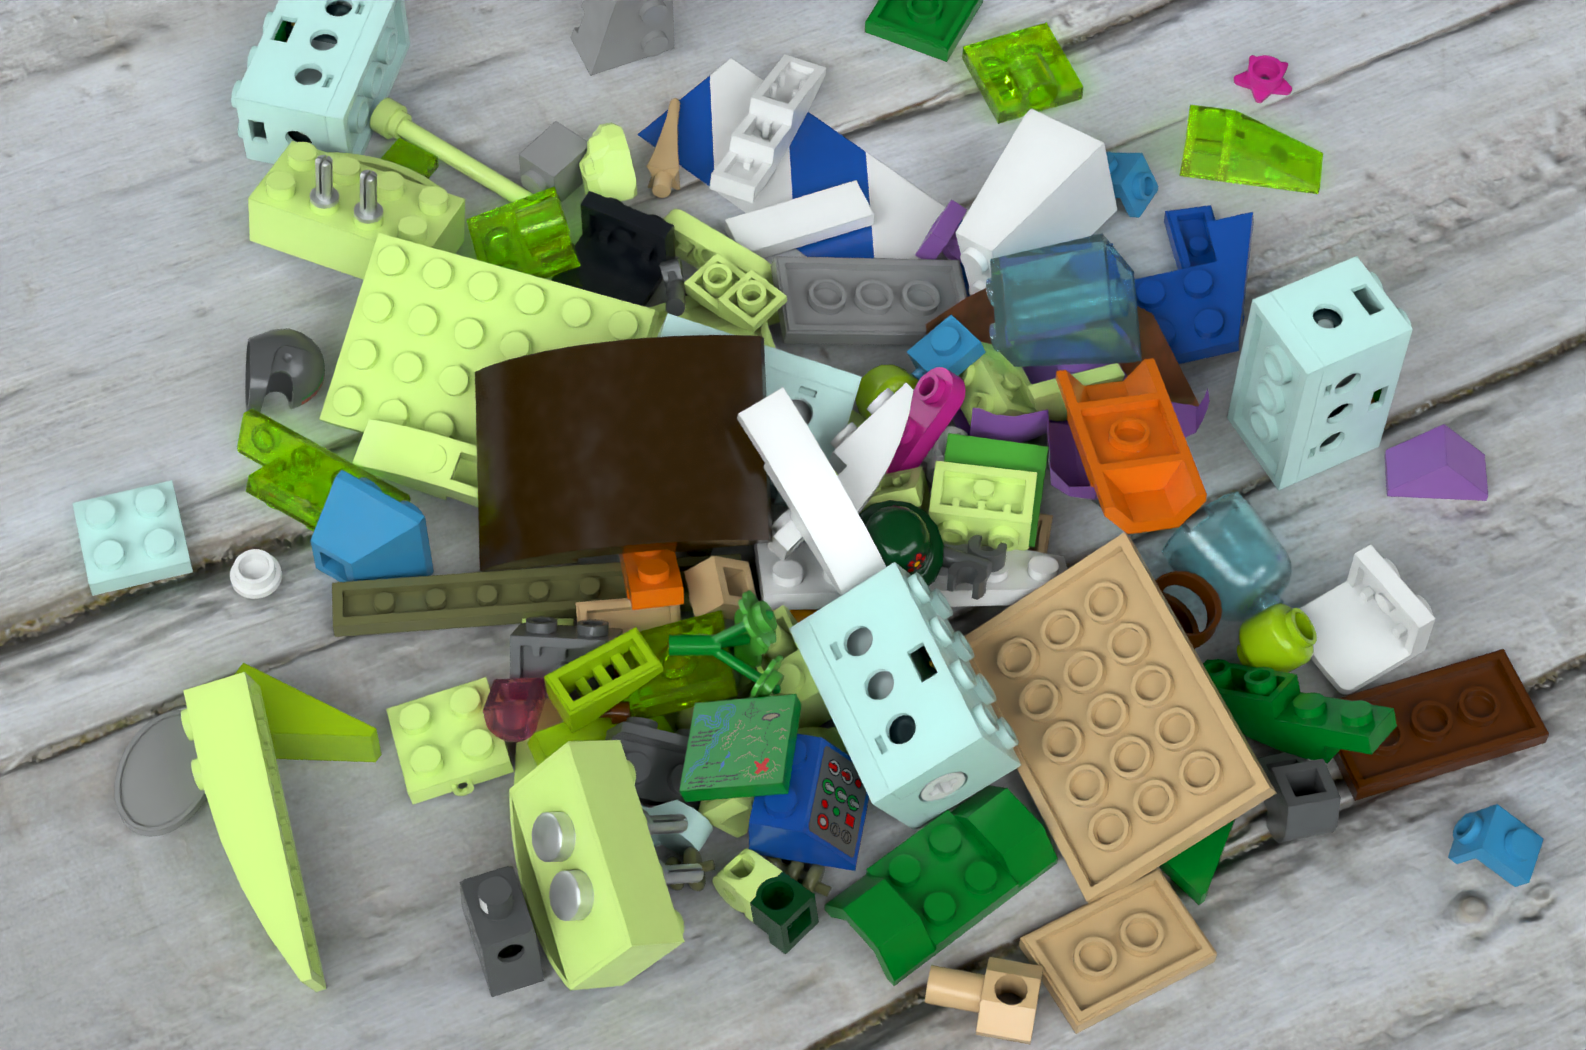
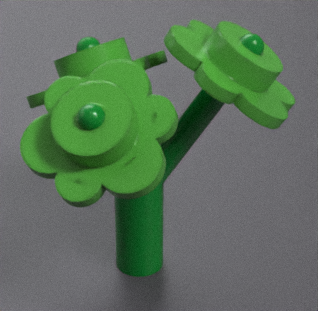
M750 590L744 592L742 599L738 600L740 609L736 611L734 616L735 625L717 634H669V656H714L756 683L749 698L774 696L781 692L780 685L784 675L778 672V669L784 660L783 656L779 654L773 659L763 674L754 669L761 666L762 655L766 654L770 645L776 642L774 630L777 628V621L768 603L764 600L758 601ZM734 647L735 656L722 648Z

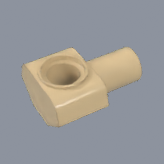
M989 957L986 974L931 965L925 1003L979 1013L976 1035L1030 1045L1044 966ZM1004 993H1013L1018 995L1023 1001L1015 1005H1008L1001 1002L997 997Z

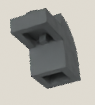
M1287 752L1257 758L1276 791L1275 795L1264 801L1268 811L1266 826L1275 841L1279 843L1329 834L1336 830L1341 797L1324 759L1308 761V759Z

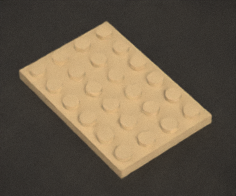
M1125 532L964 636L975 655L973 659L969 660L975 674H982L995 693L997 700L991 703V706L997 718L1003 717L1009 723L1018 739L1019 744L1013 747L1021 763L1017 770L1088 903L1127 887L1276 794L1274 787L1135 544Z

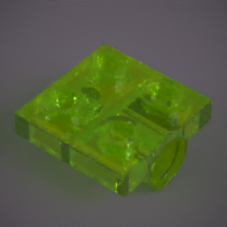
M1047 22L963 46L962 60L998 124L1023 117L1031 108L1040 112L1082 99L1084 87Z
M555 186L466 219L476 258L479 261L543 279L580 266L561 199Z

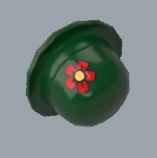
M888 500L871 504L859 514L886 567L895 562L911 575L916 572L919 573L928 587L935 582L943 565L944 544L938 526L926 511L908 502Z

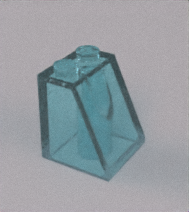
M1103 233L990 259L991 278L986 280V291L989 302L994 307L995 322L991 323L989 327L990 339L994 350L1000 352L1014 367L1142 361L1134 271Z

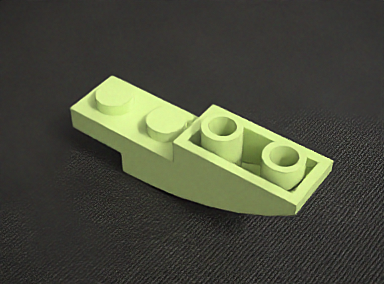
M369 419L353 459L352 467L443 500H447V497L478 507L477 446L416 428Z

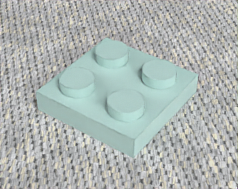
M172 480L72 503L92 596L193 572Z

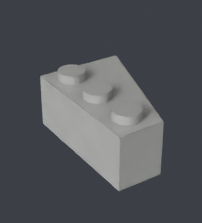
M583 0L581 7L584 15L580 27H575L571 35V40L590 76L650 56H657L665 51L674 49L673 0Z

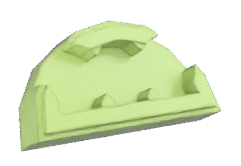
M1118 363L1071 374L1084 386L1123 381L1125 376ZM1056 378L1027 386L1029 399L1037 412L1048 410L1049 420H1067V409Z

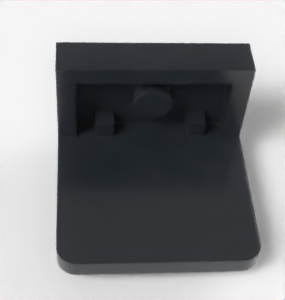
M589 191L580 203L582 235L551 281L645 307L663 280L660 262L675 258L674 225L657 215H648L626 206L618 199L604 197Z

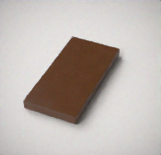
M1501 649L1338 698L1349 701L1361 700L1372 705L1394 708L1397 727L1372 755L1340 749L1333 758L1354 801L1544 744L1547 741L1549 732L1505 650Z

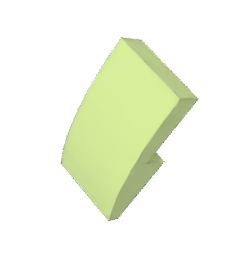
M718 252L684 282L685 293L699 304L733 325L751 332L756 331L787 302V296L753 269H750L745 274Z

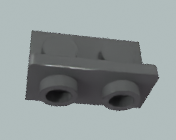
M539 616L527 618L526 623H521L510 635V696L549 699L544 681L545 675L622 635L623 629L609 628L607 621L596 619L581 620L577 622V626L557 625V619L552 617ZM611 663L605 669L613 680L614 666ZM594 676L587 681L593 691L601 687ZM576 689L569 693L572 700L581 698Z
M628 717L626 722H621L607 730L605 740H621L626 759L635 768V787L641 803L658 806L670 801L679 800L695 810H699L701 801L685 802L679 792L690 729H678L676 733L657 729L658 723L651 719Z

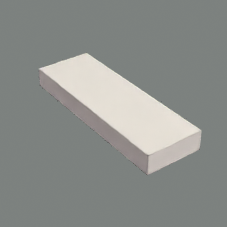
M856 180L725 219V231L728 237L762 258L874 225V213Z

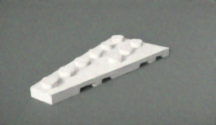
M771 504L772 525L789 507ZM772 529L773 537L776 534V532ZM806 541L784 561L769 548L770 542L754 544L761 600L767 602L772 610H776L782 605L789 610L821 609L840 597ZM944 544V546L967 553L968 544ZM981 546V549L984 551L995 550L989 546ZM1031 550L1006 551L1004 567L999 571L991 572L986 584V593L978 600L972 598L973 585L970 583L958 584L953 592L948 591V568L941 567L935 582L929 588L931 591L936 588L939 589L951 607L1011 606L1067 570L1064 556Z

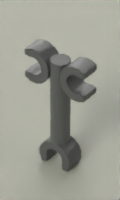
M976 534L968 541L967 553L944 546L942 567L948 568L947 590L953 592L958 584L970 583L973 585L972 598L976 600L982 598L986 593V584L991 572H997L1005 565L1007 544L1001 542L995 550L984 551L981 549L982 536Z

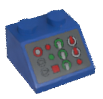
M797 734L788 794L754 796L749 819V849L762 856L856 871L869 796L850 756L822 737Z

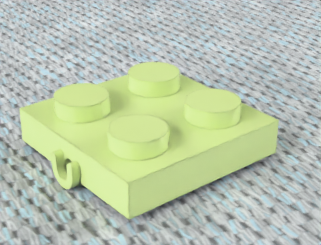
M486 677L386 709L407 792L412 804L451 792L457 796H465L474 790L475 784L514 772L492 691ZM460 783H467V787L463 789L458 788Z

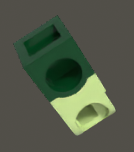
M743 849L713 877V885L724 901L735 910L744 913L746 918L769 935L770 943L785 955L819 923L815 894L751 849Z

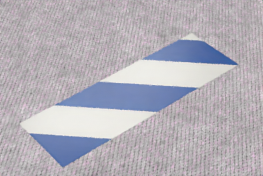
M732 58L679 100V165L709 187L711 173L728 153L731 135L749 113L751 96L764 81ZM668 110L637 134L653 147H656ZM809 112L806 114L774 173L753 203L717 192L739 209L748 213L856 180L874 213V225L795 248L806 257L920 259L915 254L933 223L945 209L939 202ZM942 251L936 258L937 260H949ZM961 262L960 265L967 297H969V284L964 265Z

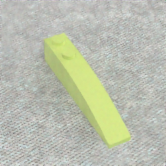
M242 672L183 690L187 709L181 710V721L190 741L194 740L197 758L191 761L194 780L201 791H205L221 843L240 886L267 934L299 980L315 992L326 990L261 688L248 674Z

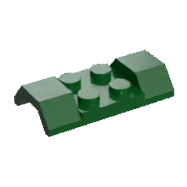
M988 785L953 811L946 810L867 868L866 875L826 903L824 910L832 918L847 921L874 951L886 978L895 986L1056 865L1058 857L1043 825L1009 789Z

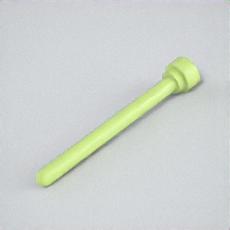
M388 97L383 99L374 109L370 118L371 130L386 139L393 137L400 139L403 137L548 225H555L560 221L561 213L558 208L412 122L411 115L407 113V108Z

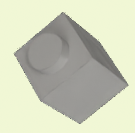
M555 121L519 153L521 184L523 187L555 207L560 205L583 184L579 162L587 152V141Z

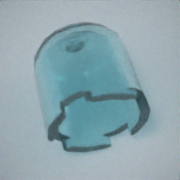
M1237 491L1224 495L1205 506L1204 510L1209 517L1192 530L1186 523L1183 524L1171 536L1162 550L1169 566L1174 571L1195 573L1213 586L1222 604L1221 620L1228 622L1244 621L1272 605L1284 603L1280 595L1289 585L1292 576L1291 559L1248 500H1244ZM1195 594V596L1202 602L1199 596Z

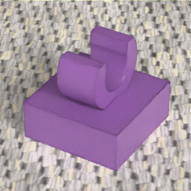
M951 199L933 223L915 256L920 259H936L942 251L949 260H960L961 263V253L956 231L967 209Z

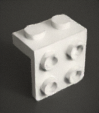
M1371 544L1354 554L1346 582L1299 608L1309 617L1317 634V641L1313 645L1314 652L1311 660L1335 689L1344 695L1354 693L1425 651L1436 619L1427 601L1411 591L1400 578L1396 566L1389 559L1382 558Z

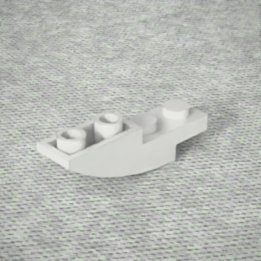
M907 383L895 393L889 388L884 390L868 406L867 410L872 415L859 427L853 422L849 423L830 443L835 450L831 454L829 463L837 472V476L858 514L869 502L883 479L902 439L913 395V389ZM790 509L785 511L772 525V529L776 534L772 537L773 542H770L769 548L782 561L788 558L805 541L790 518Z

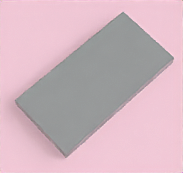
M774 256L771 264L774 287L787 296V302L778 309L783 344L915 345L927 335L926 324L967 297L960 260Z

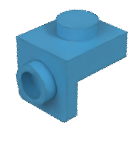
M1106 152L1115 198L1121 199L1129 217L1139 218L1158 191L1155 177L1143 153Z
M952 314L907 351L916 369L911 375L918 381L928 371L937 367L946 368L958 376L986 353L982 343Z
M1495 804L1467 813L1457 822L1453 830L1454 840L1448 858L1456 864L1476 858L1511 885L1517 887L1530 882L1544 838L1501 806Z

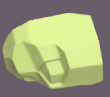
M612 122L600 124L588 139L587 152L579 162L585 194L587 195L589 191H592L604 197L618 199L619 201L632 199L637 195V181L622 127Z

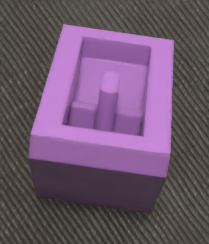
M1445 424L1385 451L1386 490L1389 497L1487 501L1488 486L1485 454Z

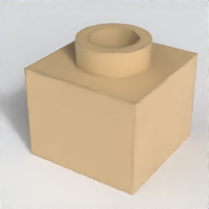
M713 555L684 571L689 591V602L696 620L719 623L723 619L734 621L735 613L740 609L738 600L742 599V594L750 590L756 596L749 563L746 561Z

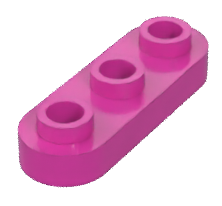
M943 367L931 369L920 378L913 390L910 412L902 439L885 474L920 466L964 401L966 390L962 378Z

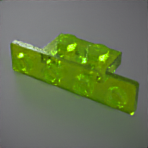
M251 408L243 413L237 451L263 466L248 476L245 492L265 502L270 508L279 510L304 524L309 530L314 532L334 479L341 470L358 479L361 477L370 479L383 493L399 502L403 500L410 502L411 498L407 493L257 410Z

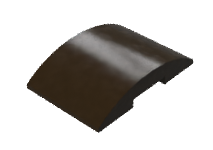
M692 335L617 340L524 355L475 371L480 571L488 572L577 563L578 558L663 549L682 552L773 542L770 477L763 468L764 460L737 420L738 413L766 397L764 338L751 335Z

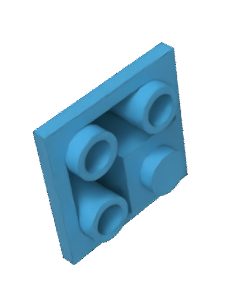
M341 470L334 479L310 540L316 569L339 582L431 576L434 572L426 519L421 510L408 501L403 500L399 502L386 495L370 479L365 477L358 479Z

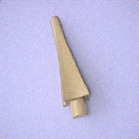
M673 98L669 103L662 132L646 166L651 173L648 188H652V193L659 198L668 197L671 193V188L680 190L678 155L680 101L677 98Z

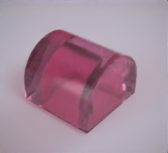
M544 678L495 679L493 681L483 713L488 729L496 737L509 742H520L534 734L547 698Z

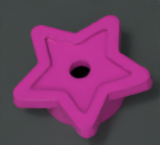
M1251 55L1249 57L1248 70L1234 76V83L1250 89L1257 103H1262L1271 94L1290 95L1292 92V87L1284 79L1288 63L1281 62L1272 56L1262 55L1256 57Z

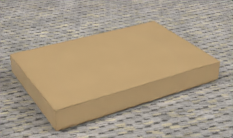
M1159 868L1152 870L1127 887L1092 901L1021 937L1019 947L1030 964L1044 966L1041 981L1076 1034L1212 964L1217 956V952Z

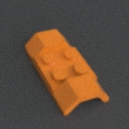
M1144 359L1124 381L1087 386L1080 383L1067 370L1056 371V381L1067 409V421L1091 488L1094 487L1104 516L1127 534L1179 528L1206 502L1207 493L1155 359Z

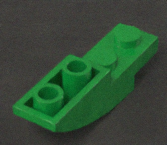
M1207 659L1203 663L1245 736L1301 758L1310 760L1324 759L1325 763L1328 764L1340 749L1372 755L1397 727L1394 708L1372 705L1361 700L1349 701L1326 697L1315 692H1300L1297 674L1274 671L1269 667L1233 664L1223 659Z

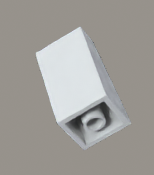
M1032 108L1025 114L956 231L961 253L960 259L965 268L970 296L989 286L1023 276L1047 280L1073 252L1117 211L1104 142Z

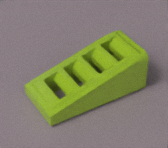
M637 627L545 675L544 681L550 701L570 731L574 733L592 723L663 672V665ZM628 651L631 652L640 665L631 670L622 657ZM611 663L620 675V677L612 680L605 669ZM593 676L601 686L594 691L587 682ZM576 689L581 698L573 701L569 693Z

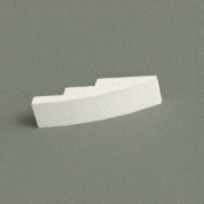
M783 55L751 96L749 113L732 133L728 153L711 173L709 189L751 203L755 201L774 173L808 113L826 75V67L789 55Z
M784 387L738 413L737 420L765 462L764 470L791 510L790 518L839 595L845 594L886 568L877 547L841 481Z

